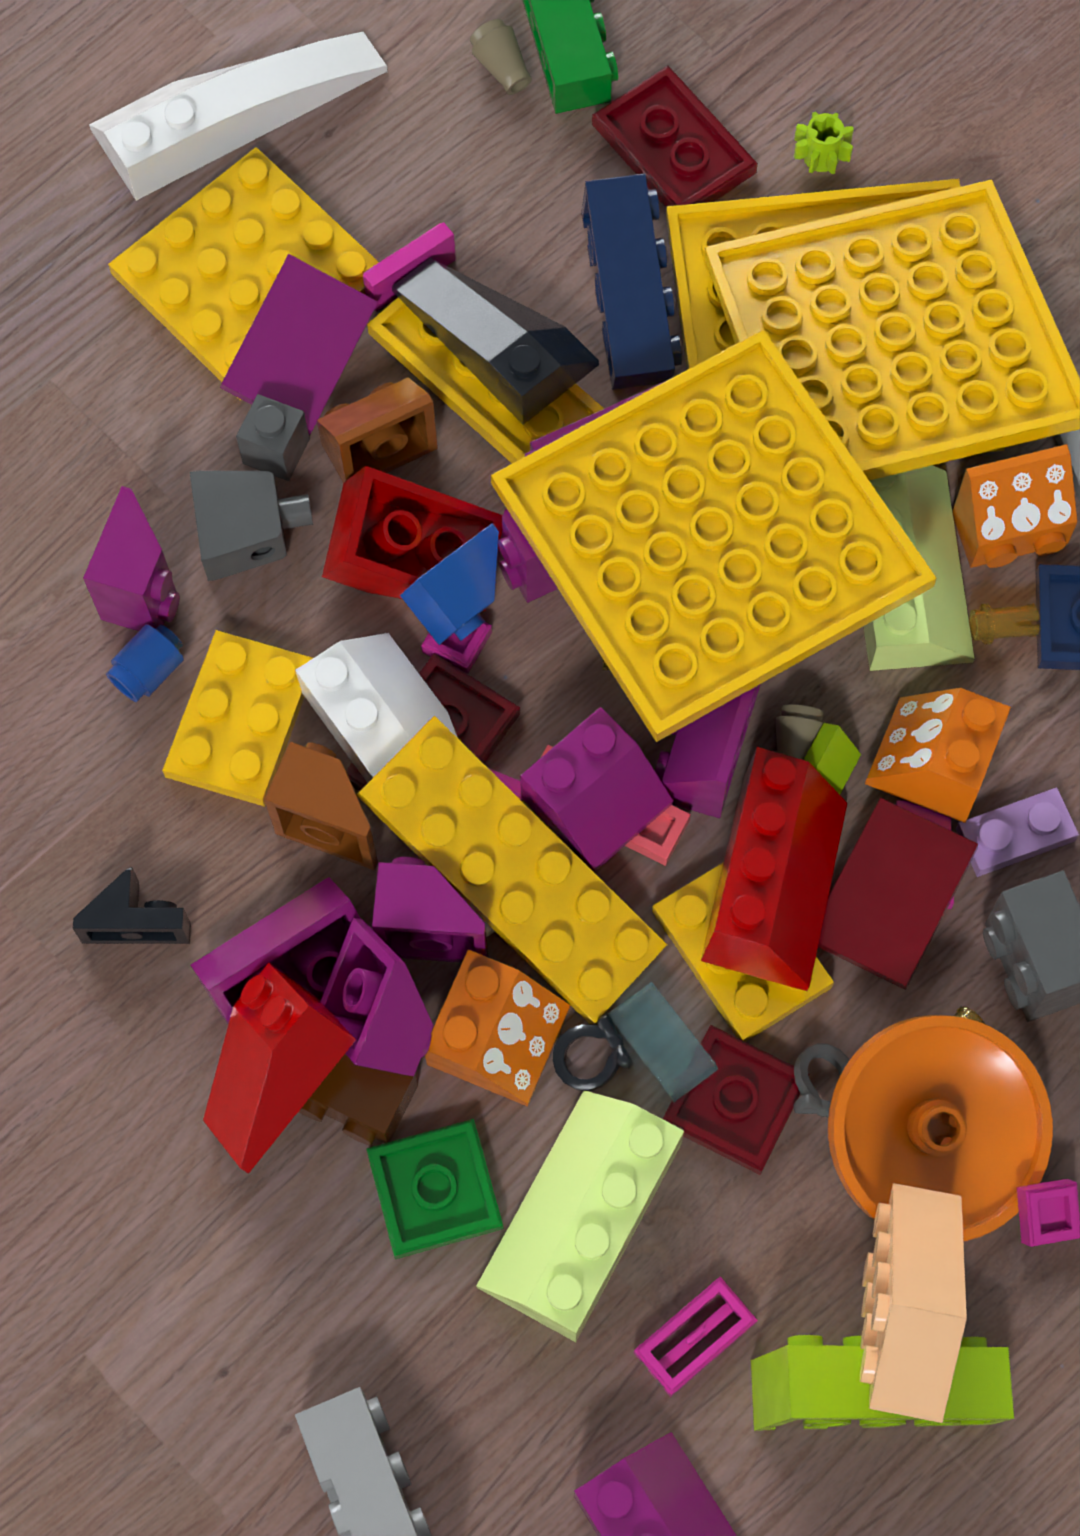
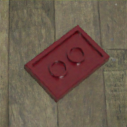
M668 65L592 114L593 127L636 175H646L647 187L650 190L656 189L658 199L665 207L714 202L757 173L758 163Z
M434 653L419 674L448 712L458 739L484 764L521 714L520 707ZM351 763L346 773L352 786L360 791L367 782L356 766Z
M880 798L828 897L818 947L906 990L978 849V843Z

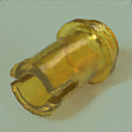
M989 603L981 604L979 609L971 610L969 615L971 637L974 641L981 640L984 645L992 644L994 639L1036 637L1039 632V625H1032L1031 621L1039 620L1038 609L1034 603L991 608Z

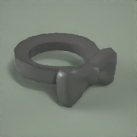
M817 1043L802 1051L795 1061V1082L802 1096L794 1103V1111L797 1114H817L828 1118L831 1101H826L819 1097L817 1090L809 1080L808 1064L814 1058H823L832 1063L841 1075L850 1059L840 1049L832 1045Z

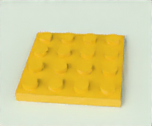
M255 147L108 265L111 274L222 382L288 254L365 294L363 273L379 262L265 154Z

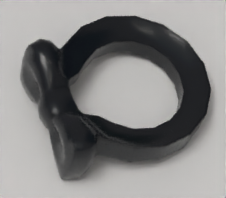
M607 1015L601 1016L598 1019V1025L581 1024L569 1028L559 1037L553 1050L552 1061L556 1074L565 1084L581 1091H592L602 1088L612 1080L620 1066L624 1069H630L634 1064L624 1047L623 1038L618 1035L612 1020ZM583 1037L607 1039L612 1053L608 1057L603 1071L590 1079H579L573 1076L568 1070L565 1061L569 1046L575 1040Z

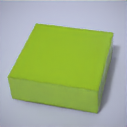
M824 723L804 760L809 761L840 795L861 753L839 725Z

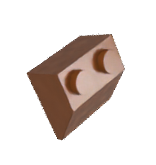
M405 378L397 383H384L375 388L369 396L352 404H339L327 411L324 417L317 419L321 444L343 483L365 466L388 473L438 449L433 400L428 392L410 378Z
M289 742L264 798L275 834L374 870L378 859L371 827L341 760L337 759V755L332 750L320 744L307 743L306 747Z

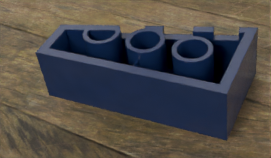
M645 174L585 181L581 216L583 228H587V250L590 267L597 266L598 273H595V296L599 313L605 314V321H602V335L612 390L663 383L673 378L675 366L682 365V353L679 336H670L667 317L674 316V299L671 286H662L660 269L667 268V255L664 239L655 238L653 220H659L660 218L656 189L648 190Z

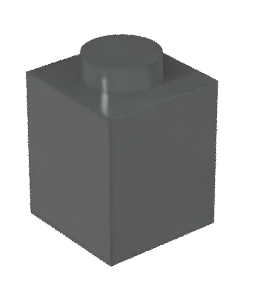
M257 394L236 435L244 465L260 471L272 472L274 476L286 481L290 480L310 440L304 411Z

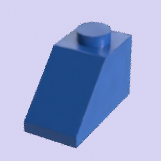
M493 523L419 577L400 595L438 645L454 633L462 641L485 623L480 613L493 603L495 599L499 531Z

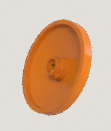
M948 1015L913 1017L895 1023L875 1034L859 1048L845 1066L834 1089L829 1109L828 1140L834 1167L847 1193L869 1217L875 1221L878 1203L889 1204L893 1183L958 1195L962 1197L963 1242L984 1236L996 1230L1019 1212L1017 1187L1041 1182L1048 1165L1052 1147L1053 1119L1051 1105L1043 1081L1033 1063L1004 1034L981 1022L964 1017Z

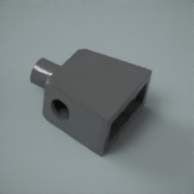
M190 472L201 561L208 581L218 580L283 559L287 556L284 529L313 525L309 495L279 499L274 473Z

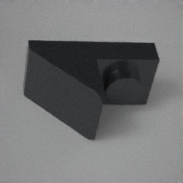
M130 867L121 873L73 918V930L82 944H190L191 922L184 908H177V905L170 901H148L144 904V908H138L139 880L133 868Z

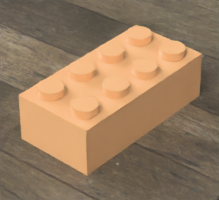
M893 1183L889 1204L878 1203L873 1228V1237L876 1238L874 1253L868 1252L863 1272L862 1287L866 1288L861 1317L865 1319L861 1336V1349H864L860 1370V1382L870 1384L869 1409L942 1423L967 1320L962 1197Z

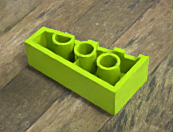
M819 1335L791 1336L787 1338L788 1345L751 1360L754 1431L775 1430L778 1426L796 1420H803L804 1430L846 1426L851 1424V1420H859V1426H862V1428H885L906 1425V1420H914V1426L927 1427L993 1425L1014 1419L1009 1348L987 1347L986 1337H962L942 1423L869 1409L870 1384L860 1382V1370L864 1349H861V1336L844 1337L843 1346L823 1345V1337Z

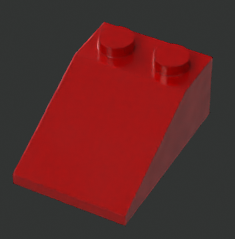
M365 466L343 483L322 577L366 593L402 599L400 595L419 577L493 523L499 531L498 540H500L503 530V515Z
M269 962L259 975L252 977L246 983L240 999L233 1006L203 1118L204 1123L239 1168L248 1174L356 1041V1038L313 994Z

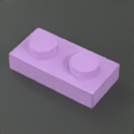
M1057 787L966 820V823L959 822L956 828L957 834L978 843V849L971 861L977 877L1075 842L1079 836Z

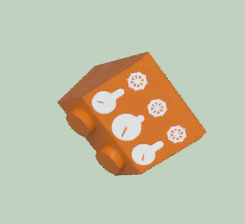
M1067 444L966 469L953 509V519L970 568L985 564L990 568H997L1013 562L1018 556L1034 552L1039 556L1050 555L1060 551L1069 543L1078 521L1071 454Z
M963 688L900 697L865 785L966 823L1011 707Z
M468 950L432 1029L430 1047L425 1054L426 1063L428 1066L528 1107L570 1010V1005L520 970Z

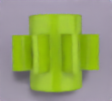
M816 111L812 112L808 126L804 124H797L794 140L797 143L795 145L794 158L798 160L804 159L805 164L809 167V173L829 171L831 174H835L839 160L844 162H850L853 146L850 143L854 129L852 126L844 127L842 121L838 118L839 114L836 112L833 115L828 113L818 114Z

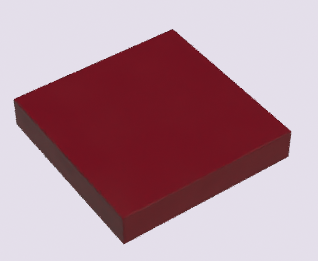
M710 1025L663 1120L684 1130L683 1137L761 1175L793 1111L794 1103L801 1094L795 1082L794 1066Z

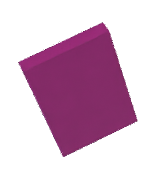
M288 254L220 388L251 405L257 394L304 411L310 435L378 301Z

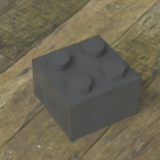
M1064 870L1001 892L985 922L986 928L983 929V938L989 954L994 960L1000 958L1008 978L1004 979V986L1012 1006L1016 1010L1022 1008L1027 1022L1080 1004V905Z

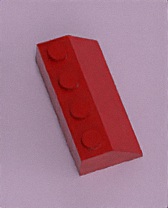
M760 747L756 748L743 778L701 957L702 962L803 991H808L811 983L848 804L809 761Z

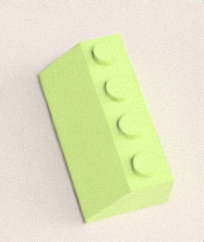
M931 465L870 480L872 486L937 579L933 588L864 626L869 670L973 663L975 658L946 471Z
M584 1090L476 1287L570 1340L577 1342L682 1144L684 1130L635 1104Z

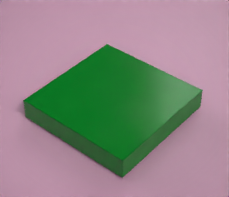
M474 1119L366 1148L395 1260L504 1229Z

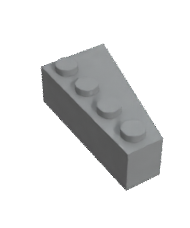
M358 1387L295 1414L321 1488L324 1493L327 1492L331 1502L328 1506L339 1536H432L421 1507L412 1511L409 1510L402 1489L412 1484L399 1451L388 1455L380 1433L389 1430L390 1427L377 1396L367 1400L361 1387Z

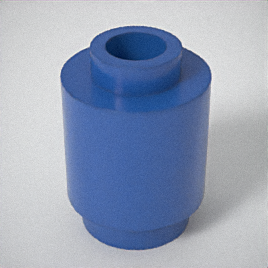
M145 624L111 660L113 666L106 673V676L121 693L130 700L138 702L143 695L150 697L184 661L182 654L179 652L183 644L164 625L160 624L155 629Z

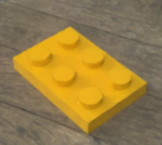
M215 630L162 769L165 778L265 807L264 798L281 763L305 698L295 670L313 658Z
M723 863L654 904L652 912L735 1036L747 1042L833 987L834 981L817 957L808 991L701 961Z

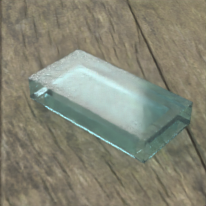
M652 982L608 1013L613 1024L673 1102L677 1101L718 1070L716 1063Z

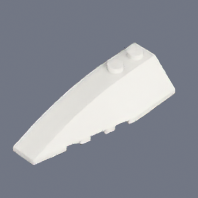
M358 32L318 41L265 58L174 81L89 124L137 201L387 72V65L365 33Z
M389 633L339 641L295 670L302 694L367 783L434 715L457 737L448 712ZM482 919L485 923L487 937L495 931Z

